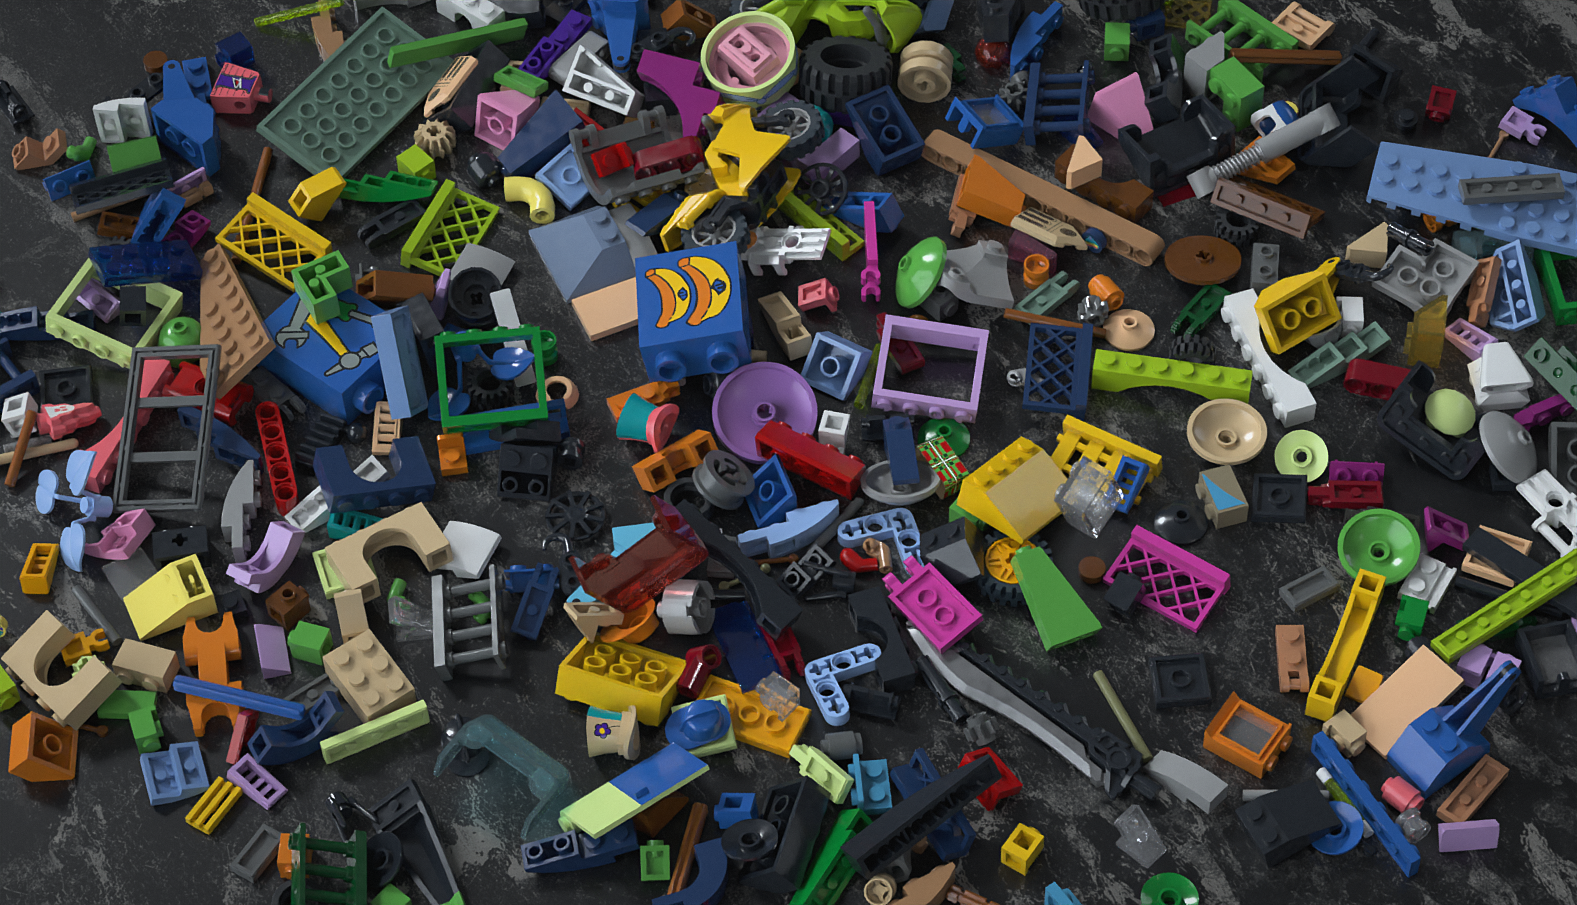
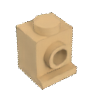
M1345 709L1323 724L1322 731L1329 739L1331 738L1336 742L1339 752L1341 751L1347 758L1352 755L1357 756L1364 750L1367 731Z

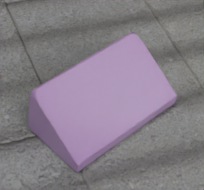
M204 167L175 181V187L167 190L180 195L194 186L198 188V184L207 180Z
M93 278L90 279L77 297L80 303L89 310L93 309L95 314L105 323H109L120 314V298Z
M255 624L254 628L264 679L291 674L283 627Z
M1495 819L1438 824L1439 852L1497 848L1500 831L1499 823Z

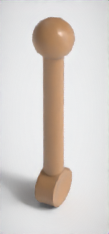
M1504 130L1499 132V139L1488 158H1494L1502 142L1509 138V133Z

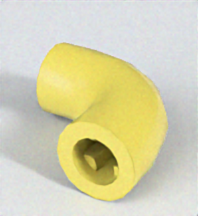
M504 177L506 202L523 201L530 205V218L535 223L547 224L554 220L555 204L553 196L543 183L530 177Z

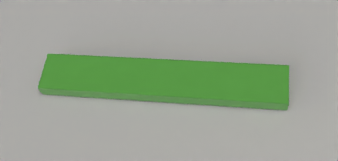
M525 18L392 46L387 63L390 68L466 52L488 40L494 45L524 39L528 24Z

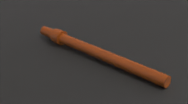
M270 147L263 149L251 193L254 192L258 196L261 195L273 149ZM248 214L243 219L242 225H252L254 217ZM250 231L243 232L244 241L250 240L248 237ZM240 233L235 236L234 242L241 241ZM234 253L231 258L233 264L239 265L242 259Z

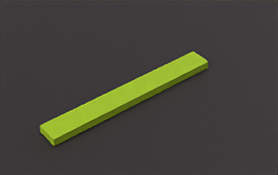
M1577 548L1431 640V647L1450 664L1577 582Z

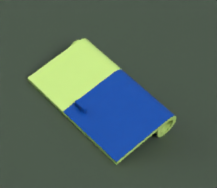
M672 743L561 810V817L558 819V822L564 832L575 830L578 834L581 831H585L594 839H597L710 770L709 766L676 743Z

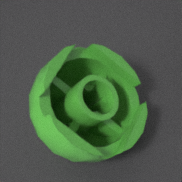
M185 316L169 320L163 325L158 334V346L200 345V323L193 318ZM200 358L165 360L170 361L171 367L179 368V364L182 361L195 365L194 362Z

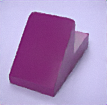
M1427 506L1424 509V530L1428 552L1443 542L1462 550L1463 543L1469 538L1467 524Z

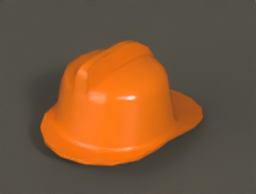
M644 597L633 602L622 612L624 614L622 625L603 627L599 636L601 640L610 643L623 639L628 643L636 644L647 639L659 625V621L654 614L655 601L652 598Z

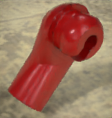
M844 548L841 551L840 561L850 571L856 573L878 571L876 557L862 559L851 548Z

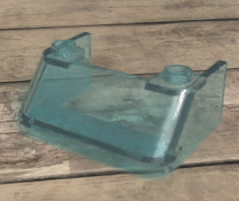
M489 714L481 715L464 724L439 754L433 774L438 777L464 745L471 749H479L483 746L528 777L530 779L529 789L531 793L541 800L525 819L520 837L525 839L566 788L569 781V772L565 766L495 716Z

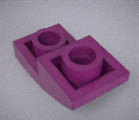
M191 210L175 222V230L161 240L158 250L176 261L179 260L201 239L210 227L211 221Z

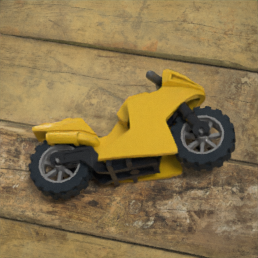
M788 100L787 103L783 104L780 102L776 104V107L768 108L766 110L767 113L765 115L762 114L760 117H757L756 109L747 104L731 103L718 105L712 113L704 115L701 118V122L708 130L711 140L705 152V157L711 176L718 189L690 195L684 199L682 204L675 210L667 225L661 230L660 237L665 251L671 252L682 244L684 250L709 246L710 244L715 245L736 241L740 255L742 253L745 254L748 250L747 245H750L751 242L750 230L760 227L768 221V218L784 201V198L793 190L801 176L800 169L784 167L783 162L780 161L783 159L794 161V158L798 157L802 159L806 157V154H812L816 151L815 148L822 144V138L825 137V127L819 110L815 109L813 104H806L803 100H799V102Z

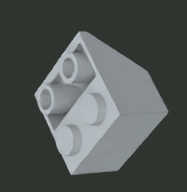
M1222 31L1208 37L1204 43L1195 49H1191L1185 56L1183 89L1193 97L1203 94L1208 100H1211L1217 95L1211 91L1208 82L1210 69L1224 62V33Z

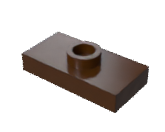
M102 211L97 235L112 238L117 236L118 239L124 236L126 240L132 239L139 217Z

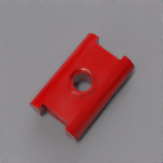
M182 361L179 364L180 372L170 386L165 384L161 397L204 395L206 380L200 366ZM239 381L220 400L216 397L214 418L226 425L234 426L237 423L235 415L245 401L250 403L254 393L253 385ZM197 406L194 408L202 411L203 406Z

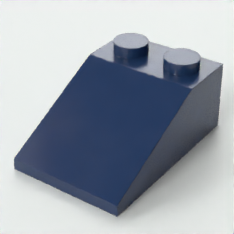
M889 85L846 102V109L860 140L865 157L877 176H881L921 157L925 143Z

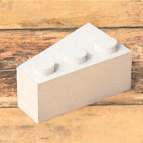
M582 45L579 46L562 91L637 119V113L640 111L645 96L594 52Z

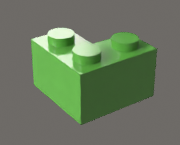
M1233 56L1210 69L1208 86L1213 93L1217 94L1224 101L1222 114L1236 126L1235 131L1239 132L1252 125L1250 122L1251 115L1262 109L1265 86Z
M339 250L291 270L295 291L317 325L341 315L337 294L352 288L353 284L350 268Z

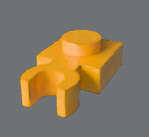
M100 628L94 630L88 637H85L83 631L74 634L75 637L61 650L66 667H69L73 663H77L81 656H92V651L103 652L108 650L110 646L107 639L98 641L106 637L104 629Z

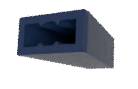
M557 90L547 98L497 157L502 164L501 172L504 177H531L571 143L569 130L576 128L578 130L585 129L581 118Z

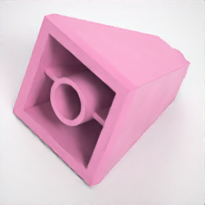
M1137 72L1096 92L1088 111V118H1090L1092 123L1117 139L1118 129L1130 124H1136L1141 129L1142 134L1154 130L1149 111L1144 104L1145 96Z
M516 90L479 94L474 136L504 150L539 109L540 97L533 98Z

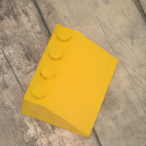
M1021 436L963 479L956 505L1023 544L1076 503L1081 495L1043 448Z
M596 632L593 643L584 637L559 665L555 694L564 696L571 701H579L590 706L620 713L622 711L629 712L628 707L634 705L638 721L645 725L658 727L668 714L678 694L676 684L686 666V662L683 659L628 643L624 640L610 643L603 642L599 637L600 633Z

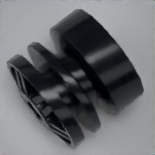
M482 267L467 268L460 271L453 278L449 286V301L455 318L466 328L485 330L493 327L498 322L490 293L503 289L499 279L491 271ZM480 299H482V302H483L482 305L479 304V303H477V304L474 306V303H473L474 300L480 301Z

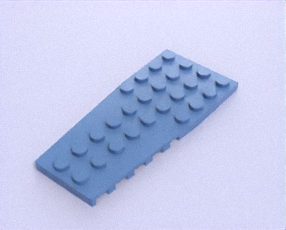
M1389 142L1380 143L1366 199L1368 203L1375 199L1387 203L1386 208L1395 210L1396 206L1412 210L1411 215L1420 217L1421 213L1435 216L1436 222L1445 224L1446 220L1460 223L1461 229L1471 231L1472 227L1485 230L1484 235L1508 242H1514L1519 239L1524 246L1577 257L1576 173L1518 161L1514 162ZM1560 173L1565 195L1563 199L1463 205L1458 183L1459 179Z

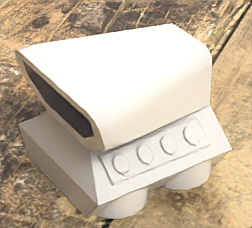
M1508 342L1486 344L1483 347L1482 357L1467 364L1470 373L1469 382L1475 391V403L1483 411L1522 408L1530 402L1527 388L1533 386V378Z

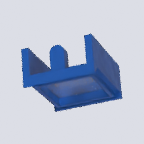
M998 94L990 98L959 101L955 96L945 117L947 121L961 120L958 125L961 133L969 132L972 125L977 129L970 145L972 149L1017 144L1023 132L1024 122Z

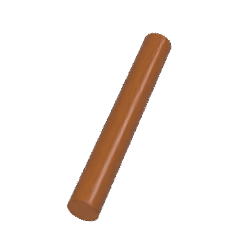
M27 410L4 483L6 486L15 487L38 414L33 410Z

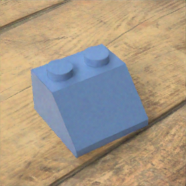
M829 331L817 332L801 376L810 386L845 401L864 376L873 351Z

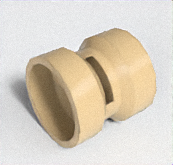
M887 873L875 875L864 888L866 900L871 905H886L897 891L895 879Z

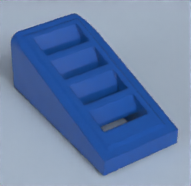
M1122 456L1102 505L1128 514L1149 473L1150 467L1140 461ZM1128 469H1131L1138 473L1134 476L1126 472ZM1123 478L1134 481L1133 485L1122 482ZM1121 487L1129 490L1130 492L1127 495L1117 491V489ZM1116 496L1126 501L1123 505L1112 501L1113 497Z

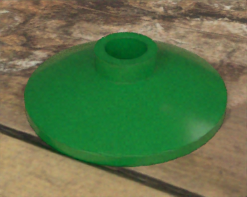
M951 418L931 419L924 423L918 432V445L943 436L957 457L963 455L970 444V433L963 423H959Z
M1160 873L1151 877L1144 884L1141 891V905H1166L1165 902L1167 901L1172 902L1174 905H1198L1199 895L1194 884L1186 877L1177 873Z

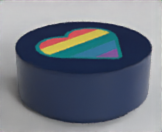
M1088 228L1082 234L1088 249L1094 253H1100L1107 246L1105 235L1096 228Z

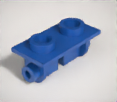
M88 160L43 179L44 182L42 184L44 189L48 191L51 201H55L71 194L69 185L92 179L96 176Z
M544 564L542 575L537 583L547 586L550 573L554 569L552 564ZM525 565L510 566V569L504 570L505 577L510 578V580H505V591H510L511 594L524 593L528 581H531L535 568L526 569ZM557 578L553 589H560L559 578Z

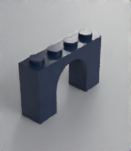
M413 436L392 440L389 458L396 476L385 482H371L356 475L349 466L342 445L316 448L313 468L329 513H346L355 510H370L379 507L432 501L436 482L419 437Z

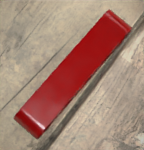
M264 401L256 407L255 413L277 511L281 516H285L300 503L279 407L272 401Z

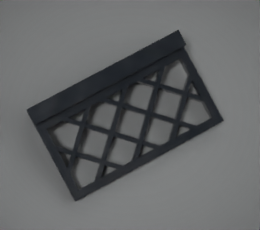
M166 158L69 185L77 215L159 192L163 188L175 187Z

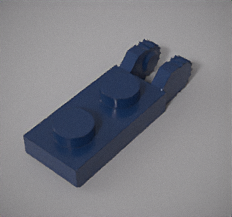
M539 562L536 565L531 581L529 580L510 630V633L536 641L560 571L557 568L551 571L547 586L539 584L537 582L544 569V564Z

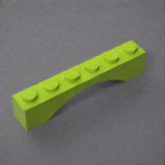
M1096 349L1091 389L1119 392L1139 386H1169L1200 394L1210 400L1234 399L1248 404L1253 371Z

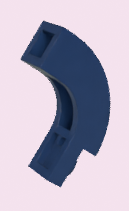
M325 691L311 710L304 715L302 720L282 726L261 725L247 743L257 765L285 764L321 748V741L331 738L339 732L335 724L344 714V710L335 692Z
M722 838L694 845L695 861L699 870V875L695 882L682 891L652 899V905H718L725 894L728 883L727 855L722 849Z

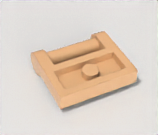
M1295 1L1272 22L1299 40L1298 46L1305 50H1313L1326 36H1330L1335 29V23L1329 20L1324 21L1303 9L1302 5Z

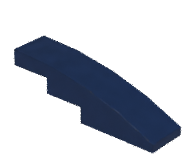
M37 306L0 313V339L6 337L8 340L45 341L60 340L61 338H55L54 335L46 332V315L49 311L40 312ZM93 309L69 314L66 312L63 316L96 331V314Z
M179 407L177 412L181 426L196 431L199 440L202 411L194 407ZM213 418L210 446L214 448L216 458L239 467H243L248 460H253L255 469L260 470L262 475L264 467L261 455L229 426Z

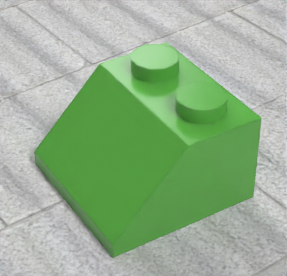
M156 135L107 145L113 172L161 159Z

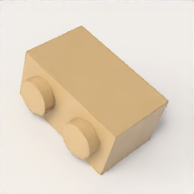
M125 638L112 663L115 675L123 681V684H134L142 686L149 691L167 693L180 668V664L175 651Z

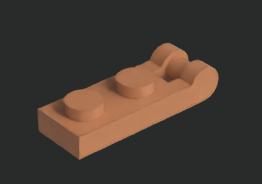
M1276 625L1275 636L1280 692H1289V690L1309 692L1304 625ZM1289 677H1298V679H1289Z

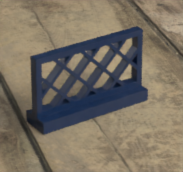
M1040 323L1030 324L1022 409L1070 414L1084 422L1087 407L1093 324L1083 323L1082 328ZM1035 332L1046 333L1050 338L1041 342L1035 336ZM1065 335L1074 336L1076 341L1067 345L1060 338ZM1054 342L1061 348L1055 354L1047 348V346ZM1039 351H1042L1048 357L1041 363L1033 357ZM1065 354H1068L1074 360L1067 366L1059 360ZM1052 362L1060 369L1054 374H1051L1045 368ZM1038 371L1046 377V379L1039 383L1031 377V375ZM1064 374L1072 380L1066 386H1063L1057 380V378ZM1049 383H1052L1058 389V391L1051 395L1043 389ZM1035 392H1038L1044 398L1040 402L1028 401L1029 396ZM1064 395L1070 401V405L1059 404L1055 399Z

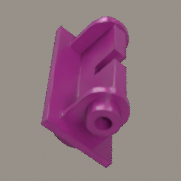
M1335 459L1329 462V480L1380 481L1383 485L1385 463H1378V461L1374 463L1344 462Z

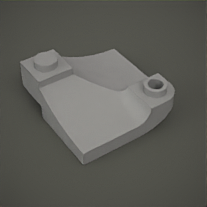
M1436 238L1433 240L1434 246H1430L1434 250L1429 256H1424L1414 249H1407L1399 244L1381 269H1386L1387 264L1390 263L1394 266L1393 272L1384 279L1372 282V287L1408 306L1414 311L1416 317L1430 324L1442 322L1451 311L1458 295L1479 268L1480 262ZM1430 311H1435L1437 314H1432Z
M978 240L976 245L967 248L947 250L945 266L936 284L937 286L946 287L956 297L969 303L1004 309H1012L1014 304L1007 274L1008 255L1002 244L994 240H989L988 242Z

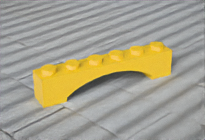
M1360 568L1331 648L1308 694L1305 715L1323 721H1328L1335 716L1382 599L1386 582L1385 576Z

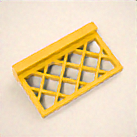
M254 192L247 198L246 206L215 237L216 242L294 293L296 292L294 282L292 283L286 279L284 272H291V270L307 264H301L300 255L312 254L316 257L314 259L316 260L333 252L330 241ZM250 214L257 218V224L243 226L242 220ZM272 228L277 233L276 237L262 238L261 230ZM258 230L259 239L244 241L243 232ZM232 233H240L241 241L229 242L225 238ZM292 241L296 244V249L282 251L281 242ZM278 243V252L264 253V244ZM260 245L261 254L249 255L245 251V247ZM297 255L298 264L283 266L282 257ZM279 258L280 267L269 268L265 265V260Z

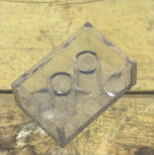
M1083 456L1080 462L1077 461L1072 466L1070 477L1066 483H1062L1056 490L1054 502L1068 524L1096 539L1125 495L1111 471Z

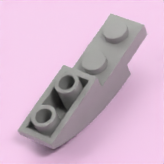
M248 460L233 480L222 512L221 529L225 542H232L235 563L246 562V552L251 551L250 536L246 535V530L251 529V519L257 518V507L262 506L261 493L257 491V486L262 484L261 472L255 469L253 460Z

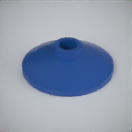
M1341 801L1328 802L1342 822V826L1337 828L1341 830V833L1332 835L1330 832L1311 844L1322 853L1340 855L1351 851L1358 845L1364 833V824L1360 813L1352 805Z

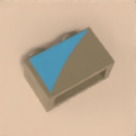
M1230 464L1199 472V480L1195 485L1196 493L1199 499H1203L1206 516L1209 520L1212 519L1216 529L1246 522L1249 505Z

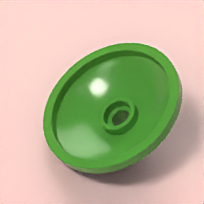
M930 237L922 240L911 248L899 262L895 293L901 306L909 309L918 306L935 288L943 272L947 257V247L942 239Z
M1370 509L1355 515L1345 524L1338 539V556L1345 571L1355 580L1361 568L1385 576V586L1400 582L1414 570L1420 556V539L1412 523L1401 514L1387 509ZM1380 551L1384 555L1382 557H1376L1374 554Z

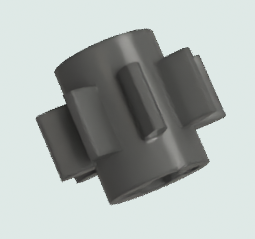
M1008 82L1005 89H999V96L1014 112H1020L1022 106H1026L1028 88L1023 89V86L1018 82Z
M1096 295L1085 297L1082 303L1078 304L1077 314L1079 322L1085 321L1086 323L1093 324L1095 327L1101 326L1105 319L1109 318L1108 302H1101L1100 297Z
M980 712L966 720L968 725L963 731L968 742L976 741L977 746H982L997 738L995 733L1000 726L995 716L991 717L990 715L987 717L986 712Z

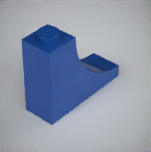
M165 188L161 192L152 193L144 204L130 242L153 254L182 210L186 199Z

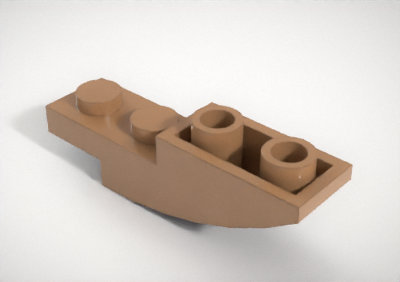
M318 0L320 16L311 17L317 48L325 61L346 40L343 39L342 31H337V25L331 22L336 21L334 7H329L328 0Z
M951 862L945 866L939 865L929 874L921 878L911 879L903 886V899H895L887 905H940L945 899L949 887L955 882L954 863Z

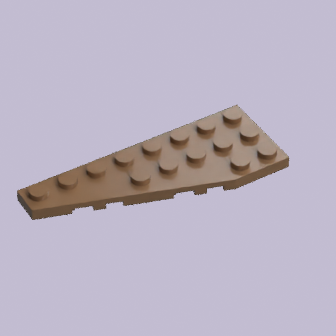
M218 243L214 248L208 250L204 258L201 259L200 345L219 344L222 346L216 397L220 400L262 361L276 345L229 254ZM200 358V369L206 380L208 358Z

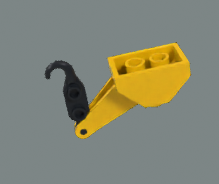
M1333 257L1326 260L1313 272L1281 279L1262 290L1254 308L1271 352L1281 354L1342 319L1333 296L1340 279L1354 281V284H1360L1365 281H1379L1393 272V264L1388 263L1386 269L1372 272L1369 266L1363 263H1354L1350 260L1341 261L1339 257Z

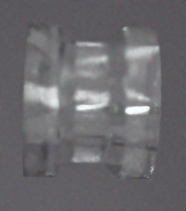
M1415 807L1404 811L1395 820V823L1399 824L1405 833L1404 837L1409 843L1421 840L1431 830L1430 824L1422 820L1421 812Z

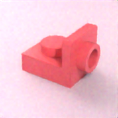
M826 278L798 286V307L803 312L826 305L831 312L837 311L839 292Z

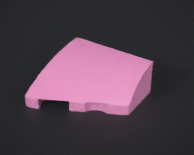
M145 508L127 511L117 518L113 524L101 531L103 538L99 542L93 544L86 543L84 553L103 559H129L156 524Z

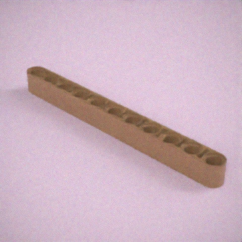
M936 129L932 131L924 141L925 146L921 156L927 161L960 176V174L965 175L966 168L974 154L978 155L1025 194L1023 205L1026 206V209L1032 207L1073 226L1081 236L1088 228H1096L1105 235L1107 240L1106 248L1143 266H1150L1165 247L1163 239L1157 234L979 148L972 149L970 147L971 144L942 130Z

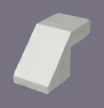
M824 410L818 430L819 443L823 445L831 444L839 449V453L845 454L850 414Z

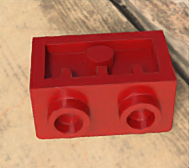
M985 747L966 753L958 768L987 754L992 757L1002 778L976 797L987 811L994 810L999 799L1019 793L1023 784L990 747Z

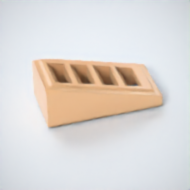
M388 401L376 402L372 455H389L391 444H379L380 441L392 442L393 439L401 438L403 418L391 419ZM382 422L395 423V424H382Z

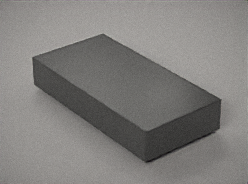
M1324 565L1279 588V595L1295 613L1338 591L1340 584Z
M263 823L231 863V871L255 883L278 854L281 833Z

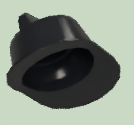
M459 713L456 714L455 718L447 723L441 734L442 750L450 771L462 777H471L479 774L489 761L486 736L482 726L469 717H461Z

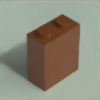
M374 270L356 281V293L383 309L398 308L396 304L422 292L428 303L433 301L436 286L433 284V275Z

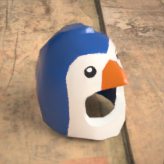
M1280 100L1252 114L1250 122L1261 136L1264 137L1300 118L1287 102Z

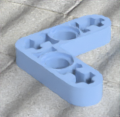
M896 508L848 520L838 526V542L843 547L853 548L861 546L867 538H873L878 541L893 538L902 563L909 556L916 554L917 561L924 567L920 558V533L914 517L908 509ZM897 519H901L903 522H905L904 530H902L901 524L899 521H897ZM871 524H879L882 526V529L878 532H873L868 527ZM850 532L854 536L849 537V535L845 533ZM906 538H911L916 541V544L905 546L902 544V541Z
M863 644L814 660L806 665V683L828 724L841 726L849 720V705L837 682L875 670V659L881 655V650L877 645ZM842 662L850 664V666L846 669H839L836 667L839 663ZM827 689L834 691L830 696H822L820 694ZM833 705H836V709L839 713L836 714V712L832 710Z

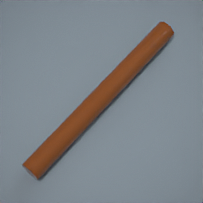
M1005 308L1004 318L1030 324L1040 323L1074 328L1083 327V324L1009 308ZM1093 326L1092 337L1105 339L1106 329Z

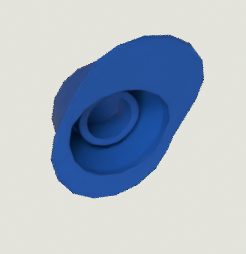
M696 700L690 705L675 711L669 717L665 726L666 738L670 744L676 743L685 750L716 741L729 730L731 724L730 713L718 701Z

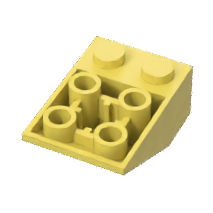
M196 554L169 563L123 598L140 641L186 625L187 617L195 616V621L218 613L214 595Z

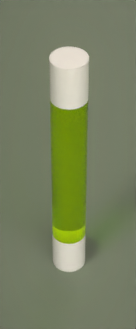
M1325 767L1320 768L1316 775L1335 800L1348 803L1357 809ZM1361 815L1364 824L1363 836L1368 838L1374 831Z

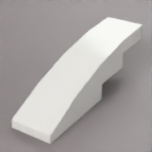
M373 455L353 471L362 479L371 482H384L391 476ZM320 485L284 516L291 525L305 531V533L326 523L330 517Z

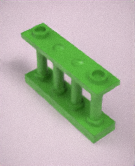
M1218 0L1217 13L1201 26L1191 20L1186 22L1185 39L1197 47L1204 43L1208 37L1214 36L1209 31L1224 19L1235 25L1224 34V61L1229 59V50L1232 48L1227 44L1241 32H1245L1253 37L1241 48L1255 49L1260 44H1263L1269 49L1298 50L1299 40L1238 0ZM1241 63L1262 83L1263 70L1269 64Z

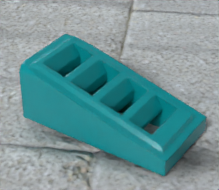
M357 511L332 513L327 523L329 538L343 539L359 531L361 525H365V529L381 521L383 518Z

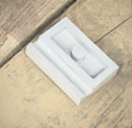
M1420 553L1417 565L1407 576L1398 592L1397 598L1401 600L1403 594L1429 601L1428 609L1430 613L1434 614L1453 581L1457 568H1448L1445 566V563Z

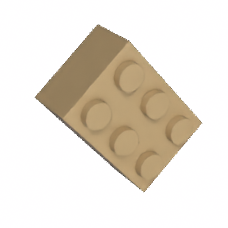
M370 629L323 656L325 673L334 682L335 686L338 687L342 696L363 724L416 703L415 688Z

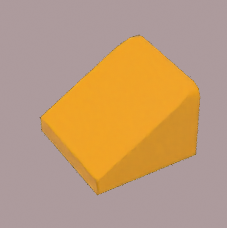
M1359 665L1345 696L1363 703L1382 685L1383 675Z

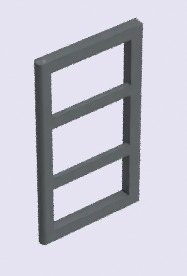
M221 345L132 348L113 495L112 512L115 514H123L127 511L144 508L147 513L201 512L203 510L222 350ZM208 358L204 395L140 398L144 360ZM203 406L197 451L133 453L138 409ZM196 462L191 499L127 500L131 464Z

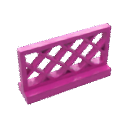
M1138 525L1131 532V539L1103 577V583L1111 586L1115 580L1113 576L1116 572L1128 569V572L1132 573V568L1147 565L1149 576L1142 577L1143 584L1151 582L1154 593L1145 594L1140 603L1195 633L1201 627L1222 594L1225 595L1231 587L1230 574ZM1135 548L1143 552L1145 559L1129 562L1128 555ZM1161 562L1167 566L1168 572L1153 575L1150 564ZM1186 575L1190 578L1191 584L1176 588L1173 577ZM1170 578L1172 589L1157 592L1155 581ZM1208 587L1215 591L1211 598L1199 600L1197 589ZM1193 590L1196 601L1180 604L1178 593ZM1175 595L1176 606L1166 608L1160 604V597ZM1198 607L1200 615L1195 622L1184 617L1182 610Z

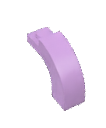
M284 521L270 522L264 541L257 553L247 562L229 564L226 574L234 577L235 583L256 593L268 590L291 565L300 548L305 531Z

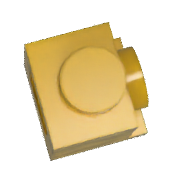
M1019 823L1001 847V862L1025 876L1028 868L1044 847V836L1037 829Z

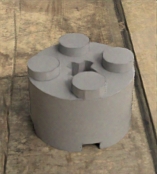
M674 579L665 582L662 601L657 604V615L659 618H663L665 628L669 634L700 635L710 631L715 618V608H711L710 599H715L712 586L708 581Z

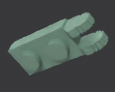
M1061 271L1052 279L1049 278L1018 303L1014 310L1047 316L1065 300L1073 296L1079 289L1080 283L1074 279L1062 288L1061 286L1068 279V274Z

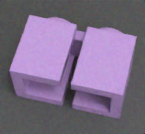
M1480 644L1461 656L1457 664L1456 673L1464 679V685L1476 689L1480 685L1488 666H1490V670L1486 679L1505 661L1511 660L1519 669L1522 661L1510 654L1492 653L1493 649Z

